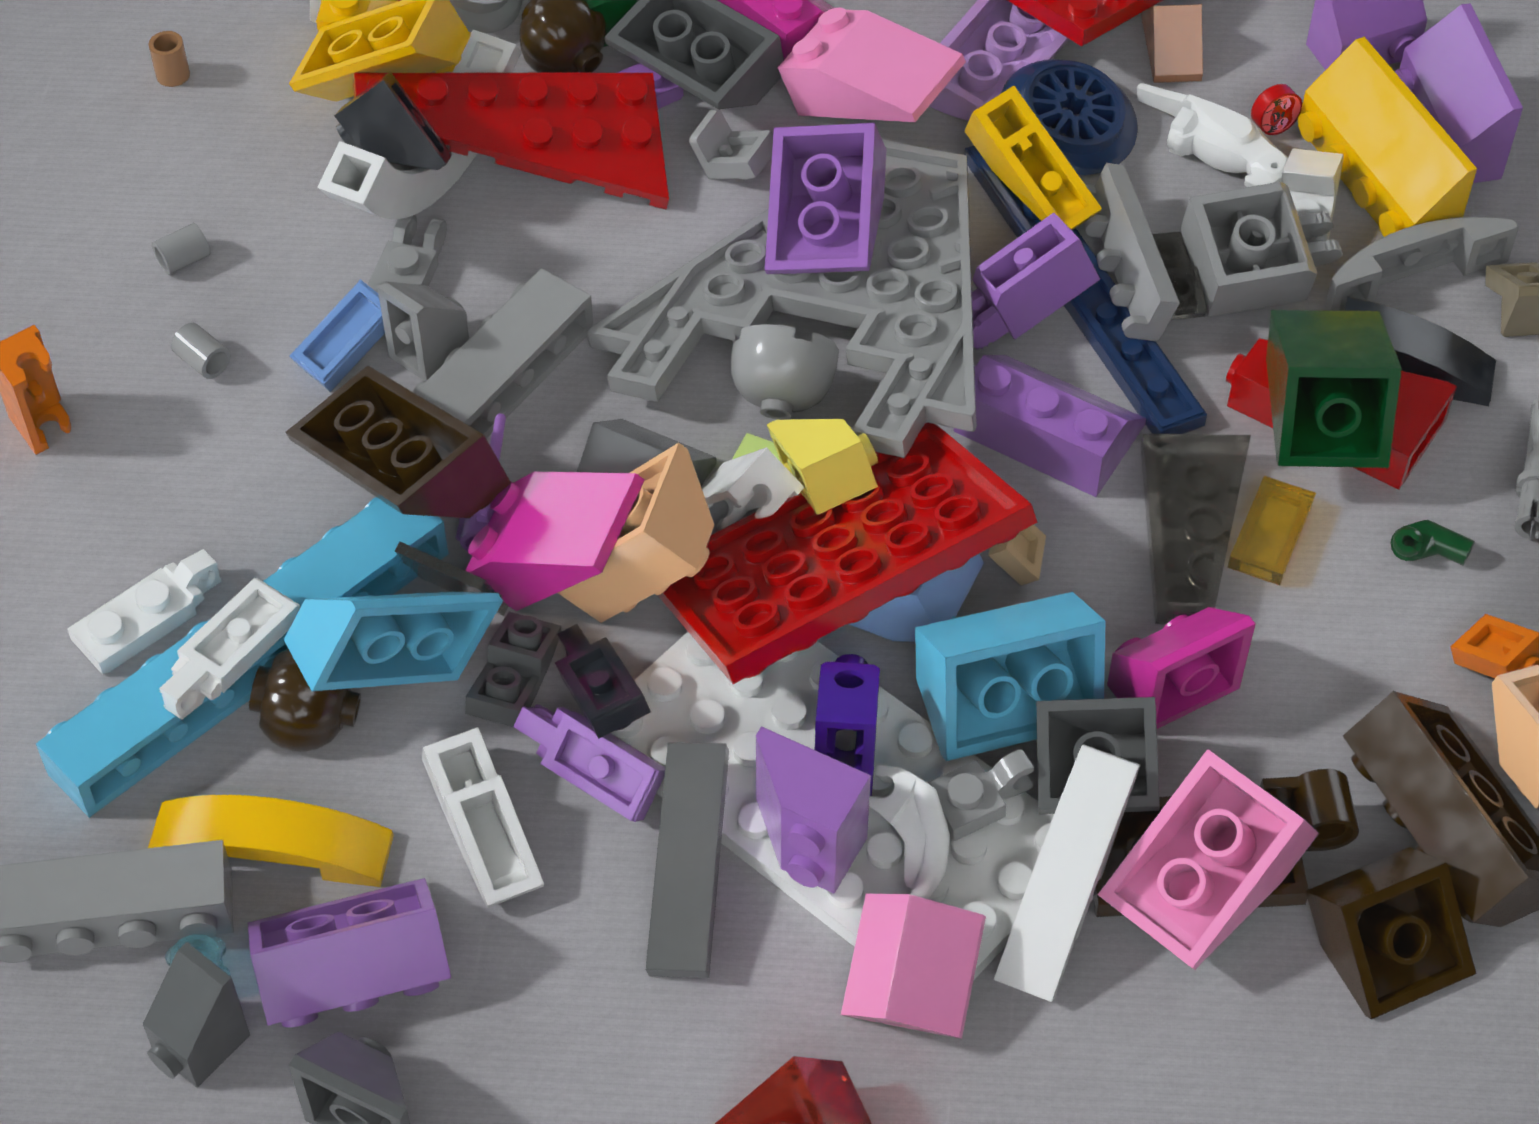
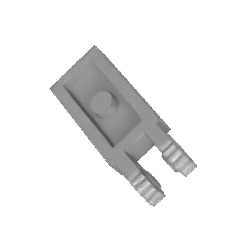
M416 214L397 220L392 241L388 240L367 285L377 293V287L385 281L429 286L439 265L438 256L447 235V224L444 219L433 218L425 231L422 247L411 245L417 230Z

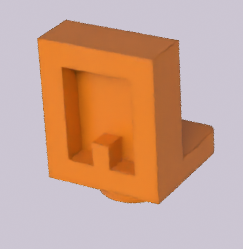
M1488 614L1480 618L1450 646L1454 664L1494 679L1497 675L1539 665V632Z

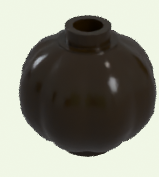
M531 0L523 10L519 31L520 47L524 59L537 73H592L603 60L601 50L605 45L604 37L606 36L604 15L591 10L585 0Z
M286 649L275 656L271 668L261 665L258 667L252 685L249 710L260 713L259 727L274 744L283 749L306 752L316 750L330 743L339 731L342 730L343 725L354 727L360 708L361 693L353 692L351 688L311 691L289 649Z

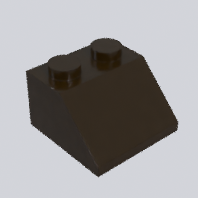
M1408 847L1306 890L1320 945L1364 1015L1370 1019L1379 1017L1477 974L1446 861Z

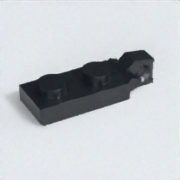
M578 624L557 633L567 656L556 661V667L563 682L598 739L613 731L622 730L633 721L651 713L642 691L606 637L590 644Z

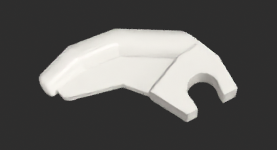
M878 764L875 775L885 783H894V790L886 798L870 796L869 806L892 824L905 842L904 883L911 889V895L930 899L946 873L950 843V832L937 790L904 768Z

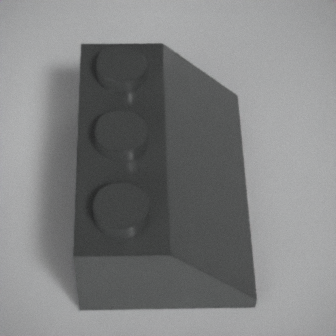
M639 0L604 37L606 44L719 110L757 105L781 78L777 67L784 61L779 35L718 0Z

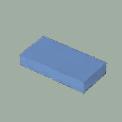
M360 279L289 357L331 392L385 334L379 294Z

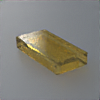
M1264 476L1231 552L1227 568L1281 585L1314 504L1316 493Z

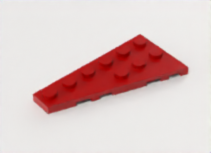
M354 72V98L388 73ZM392 73L443 143L450 146V152L468 156L469 151L495 158L494 164L568 184L579 180L605 187L604 193L622 198L623 193L649 199L650 206L667 209L669 193L653 73Z

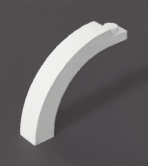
M472 30L471 37L461 55V61L455 66L452 73H512L521 51L514 43ZM339 141L317 188L331 199L381 218L392 220L408 218L420 213L441 198L459 180L478 153L469 151L468 156L451 152L452 156L448 163L439 170L388 162L385 157Z

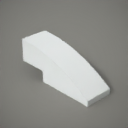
M479 728L471 729L423 747L422 761L457 845L487 908L544 887L543 879L501 775L496 773Z

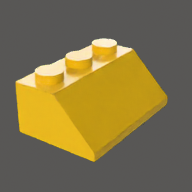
M401 0L322 26L289 85L294 92L337 102L354 96V72L429 73L436 71L437 73H444L454 68L461 61V55L471 34L450 0Z

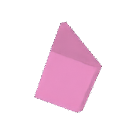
M866 893L841 1015L962 1039L986 916L911 894Z

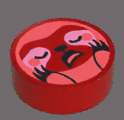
M1286 84L1271 86L1264 90L1255 100L1251 109L1252 121L1267 135L1283 133L1298 120L1303 104L1302 99Z

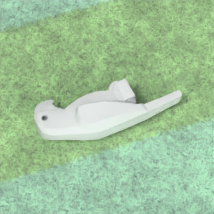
M1140 83L1137 86V101L1175 117L1171 123L1167 139L1169 152L1181 157L1194 154L1204 163L1224 172H1247L1248 175L1245 176L1244 184L1246 187L1276 182L1283 183L1282 172L1288 157L1273 145L1261 130L1244 115L1191 94L1185 95Z

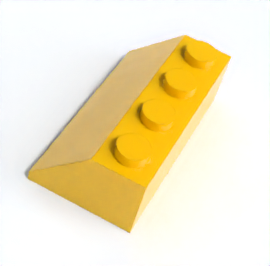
M1365 36L1356 39L1305 91L1301 113L1298 117V127L1302 137L1307 142H1311L1317 151L1344 155L1340 179L1352 192L1358 206L1365 208L1378 224L1384 237L1418 224L1463 217L1477 171L1476 166Z

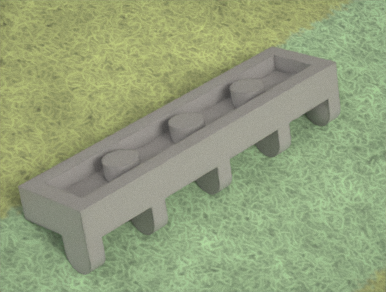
M1106 163L1095 186L1086 185L1102 210L1085 221L1083 226L1088 236L1101 238L1105 247L1104 250L1097 254L1096 260L1101 270L1115 273L1118 284L1113 286L1109 292L1113 304L1128 307L1131 316L1122 322L1125 336L1133 339L1159 341L1180 303L1125 165Z

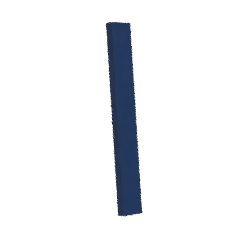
M974 145L965 148L964 155L967 156V166L1017 238L1041 222L991 170ZM1074 228L1072 231L1080 239L1100 280L1066 303L1064 307L1138 415L1146 418L1145 425L1158 443L1204 427L1207 413L1157 342L1125 336L1122 322L1131 316L1128 307L1113 304L1109 292L1116 284L1107 271L1099 268L1095 254L1078 230Z

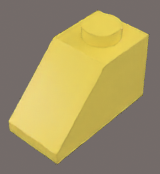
M844 419L775 420L766 424L780 462L805 487L801 493L817 515L878 487L871 466L878 463L875 450L867 435L862 433L857 436Z

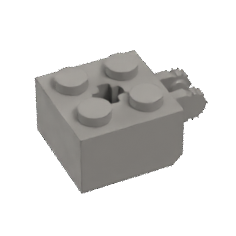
M1282 182L1190 197L1180 230L1207 317L1307 300L1317 276L1315 267L1322 264H1331L1343 255L1338 240L1328 239L1327 241L1322 240L1310 243L1306 241L1312 237L1317 238L1318 236L1328 234L1334 228L1329 212L1298 215L1289 187Z

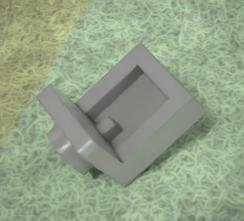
M710 110L690 136L689 143L708 179L747 180L756 178L764 170L766 163L771 158L773 133L771 130L731 131L721 110Z

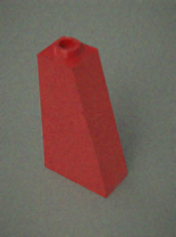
M1259 338L1246 356L1241 353L1236 356L1228 370L1226 382L1231 384L1227 406L1273 428L1266 363L1268 340ZM1401 371L1389 468H1353L1400 490L1447 420L1457 386L1448 381Z

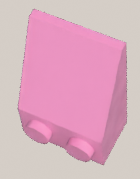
M838 7L823 13L819 17L818 23L802 40L794 45L792 52L777 68L798 116L916 122L966 61L962 53L868 10H845Z
M1207 749L1098 893V896L1196 970L1283 882L1319 833L1305 819Z

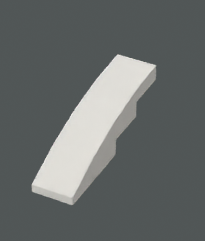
M1084 744L1081 746L1021 901L994 977L995 981L1050 1002L1055 999L1074 942L1078 939L1097 882L1103 875L1140 764Z

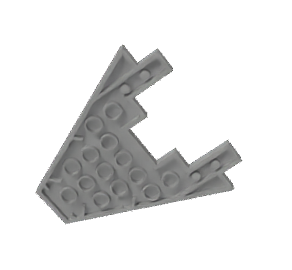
M883 140L887 150L884 200L869 271L767 275L765 272L768 210L764 211L590 327L587 333L591 348L622 354L607 375L610 391L658 402L703 334L734 340L735 334L740 337L742 328L765 324L771 313L777 311L858 328L845 348L847 365L886 373L852 429L857 436L865 433L876 452L905 458L925 422L974 432L977 427L967 156Z

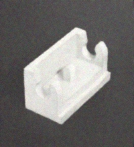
M766 447L724 462L701 488L708 508L713 506V503L722 500L727 502L729 507L728 514L725 518L720 519L717 525V529L722 530L739 521L748 511L758 508L755 514L757 519L773 515L788 498L797 496L805 487Z

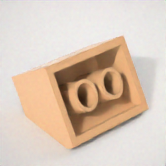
M680 443L675 444L630 472L638 474L645 480L603 572L558 592L559 595L600 623L622 611L625 613L631 611L638 602L653 594H662L671 584L685 576L693 577L702 569L708 559L709 549L706 546L715 524L689 451Z

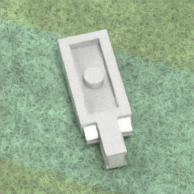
M202 549L181 560L178 566L174 562L165 565L163 569L160 568L67 628L70 639L102 675L108 674L197 615L195 607L205 599L203 594L221 582L216 561Z
M258 578L252 579L177 650L179 659L171 668L173 676L160 687L164 708L183 720L203 703L205 697L214 700L220 696L221 692L224 693L289 631L300 609V605Z

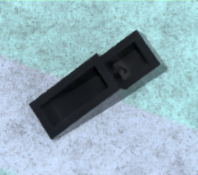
M1347 296L1344 311H1380L1401 365V371L1448 381L1457 386L1453 400L1489 406L1496 366L1494 358L1446 328L1416 315L1383 304Z

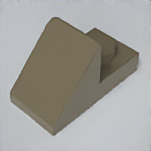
M1531 262L1487 265L1485 286L1502 296V336L1539 335V264Z

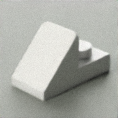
M1292 149L1283 168L1282 178L1283 183L1289 187L1298 215L1329 212L1331 220L1333 219L1344 160L1343 154ZM1330 231L1328 232V234L1318 236L1317 238L1312 237L1311 239H1307L1306 241L1307 243L1322 240L1327 241L1330 236Z

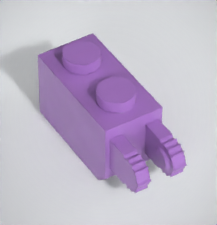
M1055 213L1046 217L977 266L972 278L977 287L972 292L974 348L978 350L979 348L983 349L985 346L988 347L990 342H995L1006 333H1009L1014 340L1100 280L1080 239Z

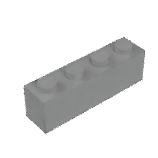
M540 268L527 282L519 284L513 291L510 299L494 315L487 316L481 322L477 332L463 346L452 350L444 364L427 381L420 382L412 392L484 434L487 439L493 432L496 415L502 413L507 418L588 336L587 332L593 326L591 295L547 270Z
M223 840L0 865V961L17 963L25 961L31 956L55 953L77 956L87 954L93 949L115 946L144 948L152 945L154 942L183 938L190 941H205L218 934L234 933L232 868Z

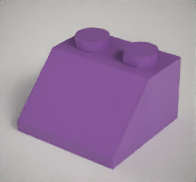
M1315 0L1306 45L1325 70L1356 39L1364 36L1388 65L1401 62L1405 47L1425 32L1427 16L1423 0Z
M761 726L756 734V800L779 866L799 884L811 888L818 886L835 894L867 839L871 775Z

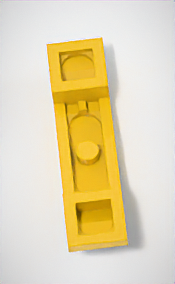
M201 795L162 802L148 848L223 840L228 857L319 868L322 880L381 887L394 836L391 829L377 823L317 805L249 795Z

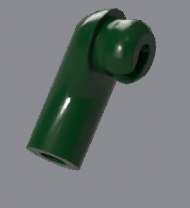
M1422 520L1396 530L1392 535L1390 544L1394 555L1401 560L1416 561L1438 554L1464 566L1475 541L1430 520Z

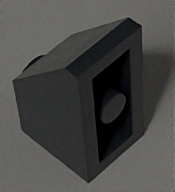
M391 72L342 106L334 115L339 122L336 125V129L346 144L385 157L388 162L439 170L448 163L452 156L446 145Z

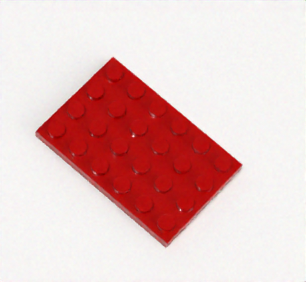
M927 422L922 427L905 458L875 451L878 463L871 466L878 485L877 488L819 515L816 514L801 492L797 496L788 498L771 516L757 519L755 517L756 512L712 534L706 546L709 549V556L702 569L693 577L685 576L674 582L662 594L657 596L730 682L735 684L745 678H752L761 674L767 666L795 651L810 648L818 639L840 627L864 619L870 611L897 597L913 593L919 585L948 570L962 567L970 558L994 545L1006 543L1014 539L1019 532L1038 523L1032 504L937 424Z

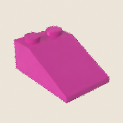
M534 471L515 482H511L491 502L490 508L494 510V513L488 525L476 534L469 546L468 553L472 555V558L463 576L488 593H498L503 603L518 611L602 573L645 479L636 473Z

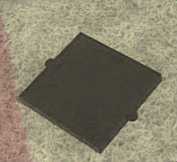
M399 542L395 549L403 563L409 566L421 579L447 591L497 593L486 580L403 542ZM504 600L497 611L502 616L505 615L509 607Z

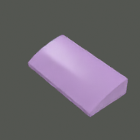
M977 0L940 42V44L962 53L966 62L929 107L953 117L969 121L973 111L1001 94L1007 80L1017 70L1030 63L1053 59L1069 39L1007 0Z

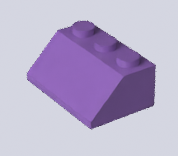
M1471 3L1461 4L1405 47L1400 69H1397L1395 73L1476 166L1477 171L1473 183L1502 179L1523 107Z
M983 355L975 366L977 427L974 432L954 428V432L1097 497L1145 426L1146 418L1007 355Z
M425 878L247 922L250 956L268 1026L280 1022L283 1027L287 1028L302 1026L316 1020L319 1012L342 1007L346 1012L360 1011L376 1005L381 996L403 991V994L406 996L422 995L437 989L439 981L451 979L436 909Z

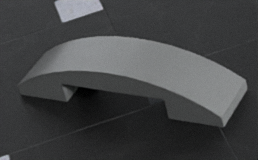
M1459 217L1426 222L1391 233L1360 250L1336 272L1331 280L1324 310L1344 311L1347 296L1375 302L1380 285L1451 262L1455 263L1463 276L1484 270L1487 265H1499L1508 262L1519 226L1512 219Z

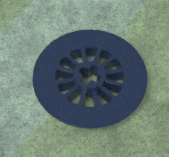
M1060 59L1037 61L1017 70L1004 85L1001 93L1012 86L1017 88L1078 175L1101 173L1106 163L1120 164L1131 153L1135 145L1138 123L1130 100L1113 80L1093 66L1077 61ZM1075 85L1081 86L1082 89L1077 90ZM1092 92L1094 95L1087 96V93Z

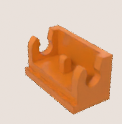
M35 325L0 341V394L9 419L37 455L49 448L44 431L39 429L43 423L56 421L63 432H71L70 418L59 403L61 397L52 372L51 358L44 347L40 331Z

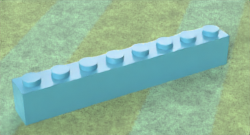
M375 497L366 505L365 509L347 522L327 531L319 542L299 556L286 560L274 574L263 582L298 603L300 607L305 599L394 595L449 554L444 521L438 516L401 514ZM208 621L198 623L183 639L162 654L150 657L142 665L141 669L117 686L101 692L92 704L68 721L55 725L43 739L36 743L48 776L90 818L248 702L258 667L261 665L271 668L275 656L288 649L284 642L288 631L224 693L221 692L220 696L214 700L205 697L203 703L181 720L164 708L160 687L173 676L171 668L179 659L177 650Z

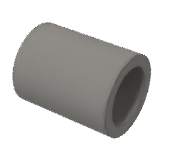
M195 223L152 242L155 257L167 275L211 254L204 234Z
M196 323L184 325L176 332L172 339V351L206 379H213L219 376L230 362V350Z

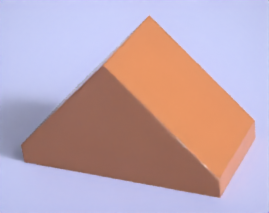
M1202 4L1151 6L1143 11L1141 18L1153 82L1202 81Z

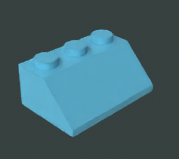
M439 592L305 599L284 638V642L311 691L455 681L462 674L503 600L498 593Z
M1069 592L915 627L916 680L941 756L946 761L1036 740V701L1104 699L1106 621L1074 592Z

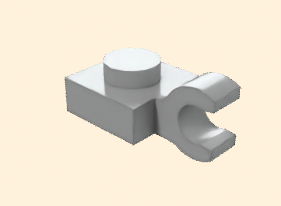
M1022 749L1004 756L986 773L979 762L974 760L928 782L937 790L953 842L1006 817V804L1003 800L1022 794L1033 787V782L1027 774L1034 771V766Z

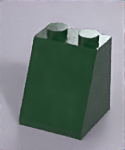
M1271 310L1266 363L1277 465L1389 468L1402 368L1380 311Z

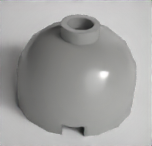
M761 324L744 327L741 329L740 337L735 334L731 353V375L735 387L748 402L761 407L760 413L763 416L779 420L790 419L793 412H803L819 404L831 388L839 356V349L833 341L815 332H812L811 342L794 338L796 327L786 325Z

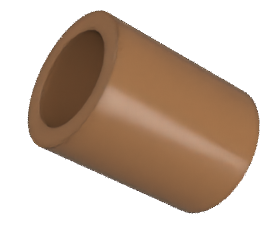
M162 31L152 36L148 45L157 81L167 87H175L185 83L190 77V70L182 37L173 31Z

